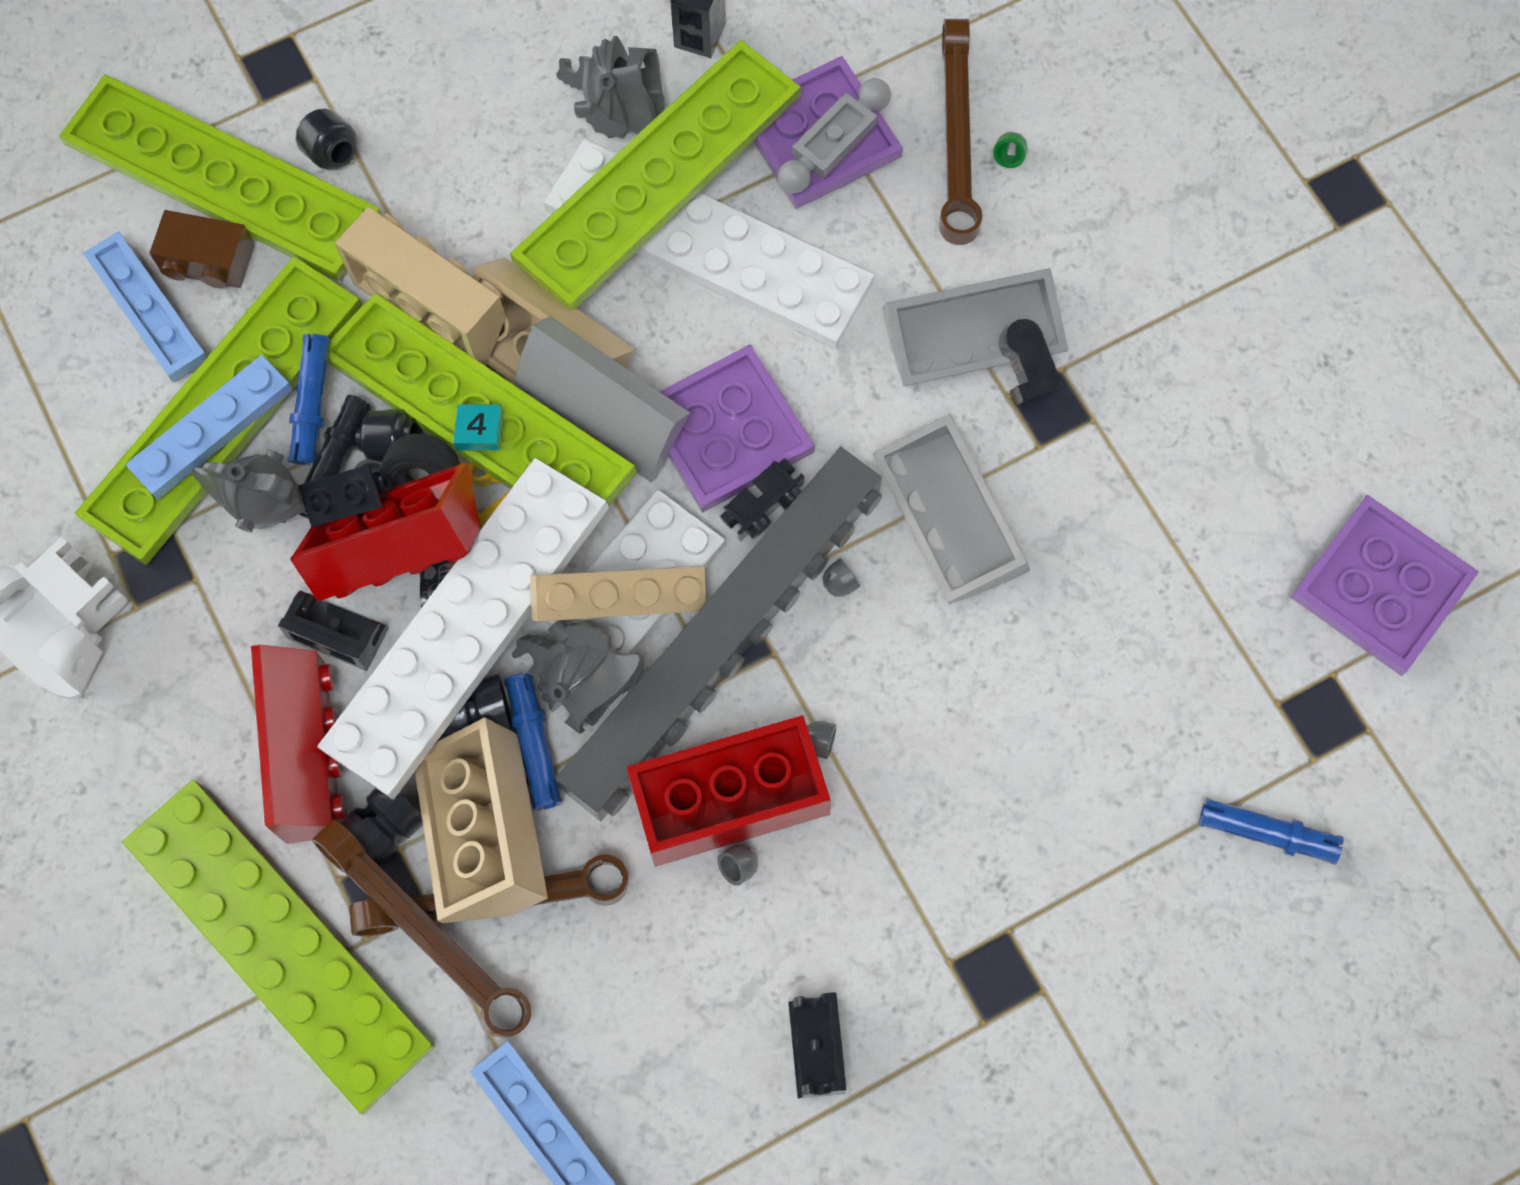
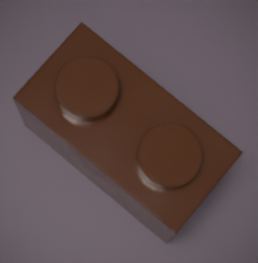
M164 210L149 254L160 272L170 279L183 281L185 278L200 280L214 288H225V286L241 288L255 244L243 224Z

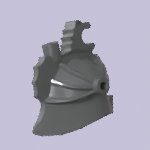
M613 36L611 41L604 39L601 41L600 46H594L591 58L580 56L577 72L572 70L571 59L560 58L559 71L556 74L557 78L562 80L564 84L584 92L586 100L575 102L574 104L576 117L579 119L586 118V122L592 125L595 133H603L608 138L615 136L624 138L628 131L639 134L665 110L657 49L628 47V56L618 36ZM642 62H644L645 68H641Z
M268 449L265 455L242 457L224 464L205 462L204 466H194L192 474L199 484L221 507L237 520L235 527L243 531L252 533L253 529L271 528L280 523H285L287 519L295 517L306 510L297 483L282 464L284 456L276 451Z
M558 620L548 629L558 641L556 644L552 641H547L545 637L540 638L538 634L535 636L527 634L516 640V649L512 652V657L516 659L526 653L532 656L533 665L528 670L529 675L538 676L539 683L537 684V689L542 692L541 699L543 702L548 703V709L551 713L563 705L570 713L564 723L581 734L585 731L583 728L584 720L591 726H594L609 706L621 694L633 687L643 671L644 657L639 653L625 654L614 650L611 646V637L605 635L600 627L591 626L586 621L579 624L573 622L567 625L564 620Z

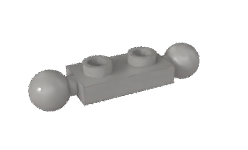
M878 78L866 80L859 89L858 101L848 93H845L792 146V156L797 160H789L780 167L777 176L780 187L792 194L804 191L810 183L811 171L824 179L877 125V115L873 112L881 111L889 104L891 91L888 84Z

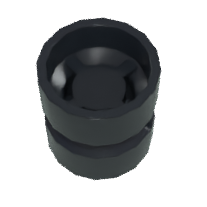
M500 674L483 678L444 731L445 737L484 717L512 731L508 702Z
M374 788L366 796L367 806L365 808L355 807L340 823L360 842L366 853L381 867L399 849L397 840L400 837L409 839L423 825L421 813L403 795L398 793L395 799L392 800Z

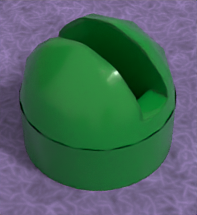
M1006 132L1001 135L993 149L995 161L1005 168L1020 166L1028 150L1026 139L1022 134L1016 132ZM1010 143L1016 144L1015 155H1008Z

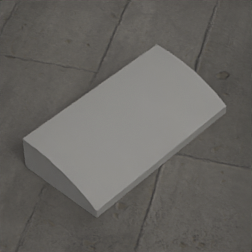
M1051 268L891 301L882 307L903 386L1011 364V360L1002 354L998 341L1002 331L1018 319H1029L1038 324L1051 355L1068 351Z
M551 316L533 325L519 360L515 386L635 465L636 472L649 482H653L690 413Z
M950 414L873 453L948 604L990 590L1030 571L1022 551Z

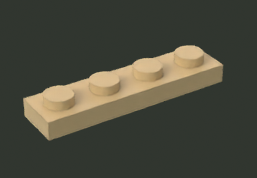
M703 566L530 574L531 619L533 621L698 612L706 603L705 567Z

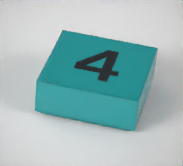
M458 405L453 441L456 450L500 451L504 414L502 406Z

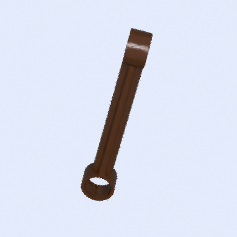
M944 18L942 28V59L944 60L948 201L941 210L939 231L942 237L949 243L965 245L972 242L978 236L982 221V210L978 203L972 199L968 70L970 26L969 19ZM964 212L973 218L975 225L967 230H957L947 223L946 218L951 213Z
M333 819L312 838V842L324 857L338 870L346 873L481 1008V1022L487 1032L498 1038H508L526 1028L531 1018V1006L527 997L522 992L513 988L502 989L366 853L360 842L341 823ZM503 995L514 997L522 1010L519 1024L511 1030L499 1029L495 1025L493 1026L489 1019L488 1012L489 1006L493 1002L492 1000Z
M596 856L586 863L583 870L544 876L548 899L535 905L588 897L598 905L607 906L615 904L627 892L629 884L627 870L624 864L614 856ZM602 865L616 867L620 871L621 876H623L621 887L609 896L596 894L589 886L590 874L594 869ZM434 894L411 897L434 921H438ZM372 899L349 905L351 934L353 936H374L399 929V926Z

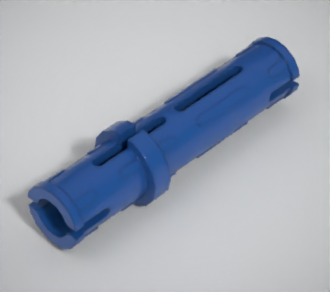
M303 334L294 413H290L289 423L293 426L287 461L293 464L306 465L308 463L307 465H313L316 459L319 429L324 427V418H321L327 359L331 338L324 335L312 334L311 338L310 334Z
M523 673L515 674L504 680L513 718L509 719L511 728L517 731L532 794L534 811L542 810V806L543 810L551 809L561 805L563 802L555 780V771L543 725V722L547 721L545 712L539 708L533 675L526 673L524 674L525 678H523Z
M1207 797L1200 813L1202 817H1200L1198 825L1201 827H1208L1281 848L1285 855L1292 857L1298 853L1336 865L1343 847L1339 845H1342L1344 842L1343 836L1303 826V821L1292 819L1291 822L1214 801Z

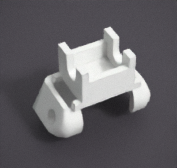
M61 536L28 568L22 562L14 567L10 564L0 568V650L23 674L42 689L58 697L76 699L84 695L103 653L97 646L102 639L97 632L129 601L117 589L104 600L103 598L114 588L104 576L92 587L77 573L88 562L76 550L62 560L61 558L72 546Z

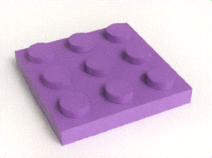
M843 56L792 79L801 87V96L753 141L777 181L780 167L789 160H797L792 156V146L845 93H848L858 101L861 83ZM879 111L873 112L877 115V125L824 179L811 171L810 183L804 191L796 194L784 191L795 209L902 157L903 147Z
M750 344L660 391L690 413L668 457L702 513L737 495L744 488L748 489L753 486L752 481L768 468L773 461L779 463L785 458L792 465L814 453L815 445Z
M1367 495L1290 598L1400 676H1403L1479 571Z

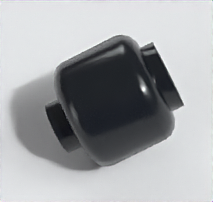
M323 108L308 113L301 120L296 130L295 139L298 149L319 168L325 170L338 169L348 164L355 155L358 142L355 130L332 110Z
M404 409L375 410L367 413L363 418L361 427H358L356 430L355 442L358 450L364 454L366 459L382 462L393 442L405 435L423 434V429L414 418H410Z

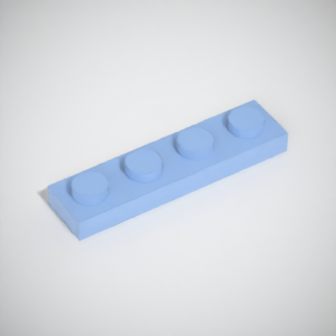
M119 231L83 252L88 262L172 382L177 381L204 362L207 358L206 354Z
M260 355L125 465L149 492L159 500L192 473L194 466L203 464L289 394L292 388L264 356Z
M509 1041L469 1071L553 1185H617Z

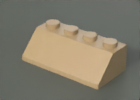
M367 207L335 242L353 284L369 296L377 293L487 366L506 319L501 302V293L491 283L485 280L479 283L470 277L467 269L454 258L446 260L438 255L432 244L422 236L417 235L414 238L406 233L403 226L393 216L387 213L381 216L370 207Z
M504 257L476 266L472 278L479 283L482 280L491 283L501 293V302L506 315L487 365L514 385L519 360L533 325L550 316L627 368L636 349L576 308L571 311L511 261Z
M484 717L436 742L415 770L437 919L442 923L511 916L548 899L518 735Z

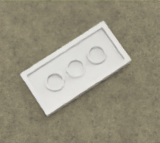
M657 489L586 572L703 566L706 569L726 546V541ZM668 613L569 619L564 621L567 625L573 622L579 624L586 621L591 626L600 627L605 635L611 637V646L614 650L620 653L633 654ZM558 620L547 621V624L552 626Z

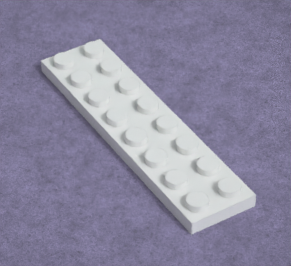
M584 139L545 199V211L551 214L555 212L608 163L616 153ZM701 193L694 196L635 252V254L835 349L873 285L875 276L862 268Z
M534 458L476 535L470 552L454 564L317 747L394 800L531 615L530 574L562 573L609 509L607 502Z

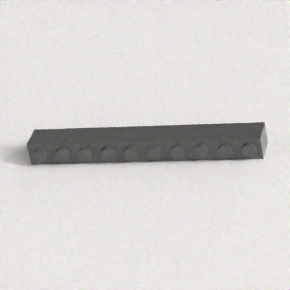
M840 446L557 775L555 780L559 789L600 822L607 814H610L612 817L615 816L623 808L630 796L627 791L631 787L626 767L656 758L667 744L673 747L682 738L688 728L685 722L694 711L697 710L701 713L710 705L717 693L714 690L716 685L724 676L730 679L737 673L745 661L742 655L752 643L758 646L764 641L772 630L773 624L770 623L780 610L786 613L791 609L801 594L798 589L807 578L814 580L818 577L828 562L826 555L835 545L841 548L846 544L855 531L854 522L862 513L868 516L877 507L882 498L880 494L882 476Z

